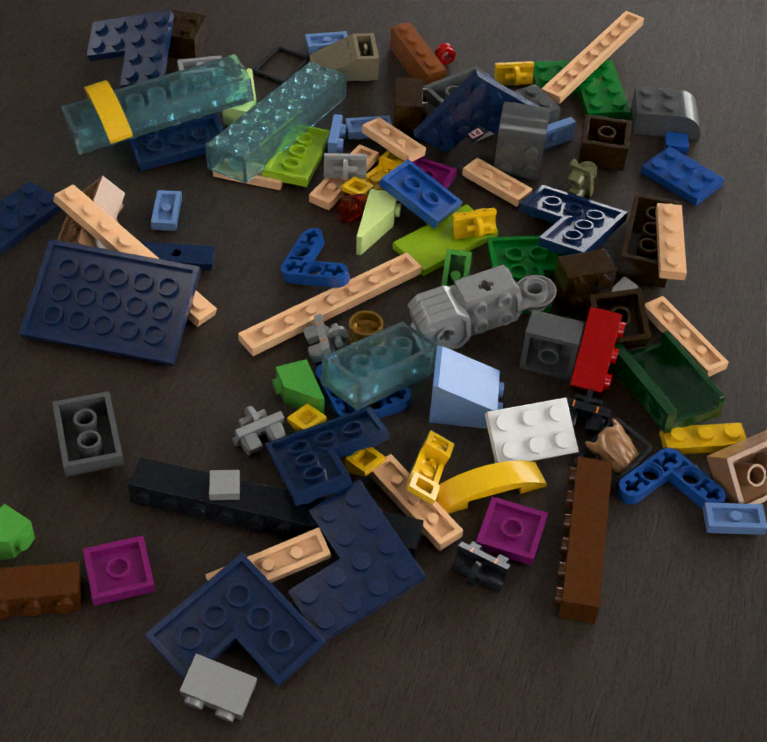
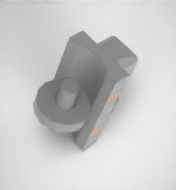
M324 153V178H343V180H348V178L355 176L359 179H366L367 154Z
M322 314L315 315V324L303 328L309 345L320 341V343L308 347L309 355L314 364L324 360H328L329 363L338 364L334 345L337 348L342 347L349 337L348 331L345 327L338 326L336 323L332 324L331 328L324 324Z
M252 406L246 407V417L238 420L241 428L235 430L236 437L232 441L236 447L241 445L248 456L257 453L262 449V444L258 437L266 434L270 442L286 436L282 426L284 421L282 412L279 411L267 416L264 409L256 412Z

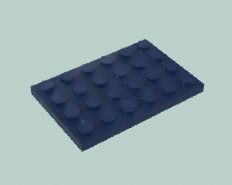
M50 239L19 334L23 338L174 367L201 269L199 266Z

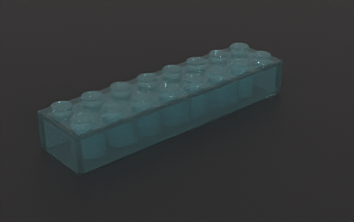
M236 54L114 90L129 123L133 137L112 144L104 131L102 122L90 98L61 106L67 130L80 155L106 146H112L128 139H135L144 134L157 132L173 125H180L186 121L199 119L215 112H222L231 107L244 105L254 101L251 77Z
M309 62L206 144L207 169L247 183L273 157H278L297 138L299 139L303 133H306L310 127H313L346 98V74L340 73L335 69L319 66L317 63Z

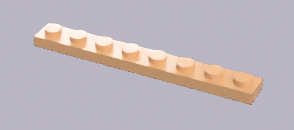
M625 11L541 90L555 103L560 104L643 25L644 18Z
M71 185L54 194L53 202L108 250L159 259L75 185ZM195 291L188 319L198 327L215 316L217 308L199 292Z
M406 252L350 279L349 283L343 287L331 288L238 333L239 341L252 356H255L304 332L303 328L315 324V315L322 314L323 320L326 321L420 275L422 266Z

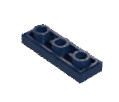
M141 241L159 259L199 266L201 270H213L216 254L215 246Z

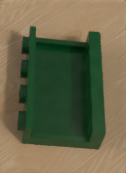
M668 331L662 332L659 344L628 352L621 343L614 346V348L619 349L616 363H610V368L663 433L671 432L676 427L683 428L721 416L725 401L722 390L711 381L707 373L696 364L692 356L688 355L678 340L674 339Z

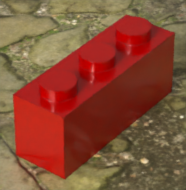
M590 307L570 388L586 392L590 388L594 390V394L602 395L603 389L609 390L612 374H608L610 363H616L619 352L618 348H614L616 338L622 339L626 323L621 322L622 314Z

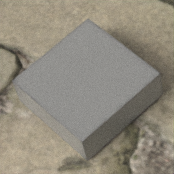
M210 470V500H240V470Z

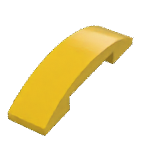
M104 80L84 87L91 104H93L110 143L133 137L122 107L108 81Z
M388 150L379 157V164L366 174V179H359L354 176L341 186V190L361 200H367L370 189L385 191L379 186L381 178L404 161Z
M307 403L287 417V421L298 432L327 421L326 415ZM372 447L356 451L348 457H339L349 473L359 476H367L386 461V457Z
M430 430L409 473L405 489L433 505L440 485H438L445 464L451 456L454 443Z
M523 460L505 461L469 470L439 484L440 488L435 501L449 514L467 509L469 501L513 489H518L519 493L522 494L544 488L547 483L536 462Z

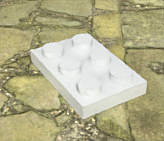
M567 398L485 413L495 463L518 460L537 461L579 452Z

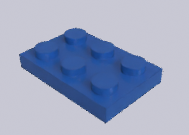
M670 146L643 164L640 172L694 206H697L722 187L725 180L714 171L709 170Z
M409 159L382 177L379 182L380 187L434 229L456 212L463 203V201Z

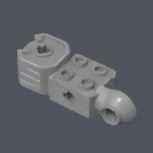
M501 265L454 281L455 285L449 287L440 286L417 294L408 303L410 317L413 321L410 326L423 352L427 355L436 356L437 346L455 350L462 347L473 335L517 321L525 310L530 312L532 310L543 311L555 299L556 285L551 279L540 275L526 276L515 282L509 269Z

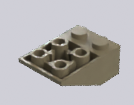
M374 33L351 34L310 54L314 83L378 80L379 55Z

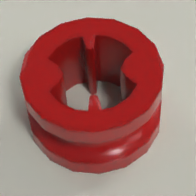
M442 43L435 50L436 57L443 65L452 63L456 58V53L449 43Z

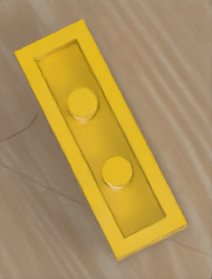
M741 423L690 425L683 428H673L668 433H663L660 430L659 433L663 448H672L681 454L715 453L747 439Z

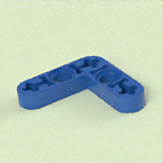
M318 228L308 229L301 234L280 268L284 281L294 284L340 288L349 283L350 276L345 264L315 261L325 244L322 231Z
M326 362L318 365L316 368V381L335 418L348 414L345 413L346 405L348 412L352 413L368 407L369 403H378L381 407L373 409V411L379 418L404 411L410 406L411 391L404 385H392L355 397L337 365ZM328 376L332 377V383H330ZM335 391H341L345 396L335 398L331 394Z
M672 448L660 450L620 480L617 489L618 498L630 505L639 503L667 481H670L702 509L705 502L724 503L726 493L720 485L680 452ZM664 461L668 462L666 465H664V468H662ZM652 472L657 476V479L649 480L643 476V473ZM692 476L697 480V483H687L683 477ZM636 483H638L636 491L631 490L636 486Z

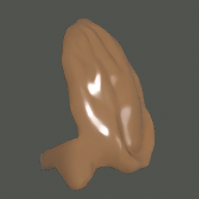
M612 418L613 427H606L599 433L596 442L586 441L585 445L591 453L600 454L603 461L612 462V469L616 473L621 474L639 454L623 427L616 419Z

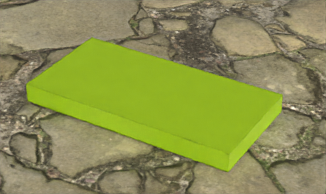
M289 123L263 168L262 176L282 180L284 183L307 187L328 147L330 130Z
M466 204L454 213L475 210ZM451 215L435 229L428 224L393 242V249L399 255L407 252L422 266L421 274L425 276L445 265L447 249L470 252L485 244L487 237H498V230L497 233L486 234L483 238H476L474 236L455 240L453 237V219Z

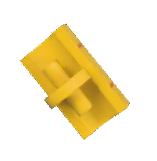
M534 62L495 63L494 79L503 86L533 84Z
M482 208L475 211L453 213V237L455 240L474 236L476 238H483L486 234L497 233V210L495 208Z

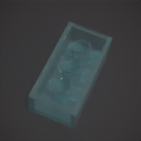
M402 321L323 356L321 384L358 411L434 374L436 351L439 345Z

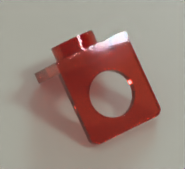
M364 193L342 196L341 202L335 204L341 223L360 221L362 219L366 200Z

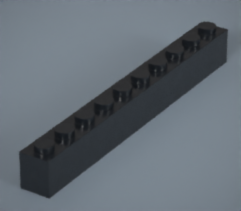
M141 457L128 483L131 502L140 506L156 507L170 513L178 512L191 515L197 519H208L228 526L244 527L254 532L261 531L275 534L281 538H294L318 528L309 515L308 510L326 500L320 497L309 504L296 506L288 490L240 480V500H210V473ZM382 511L416 561L422 539L424 520Z

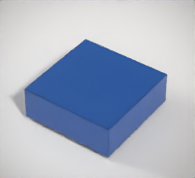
M665 132V149L670 146L683 154H688V133Z

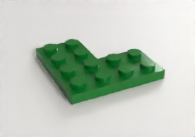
M606 59L571 94H579L585 116L587 114L614 119H630L631 111L613 60ZM571 61L534 62L533 85L536 84L542 89Z
M540 236L487 237L486 240L491 269L504 265L509 269L515 282L532 275L554 277L557 258L566 255L550 252L548 249L538 246ZM551 303L543 311L540 312L550 313L552 307ZM525 310L521 314H530L532 312Z

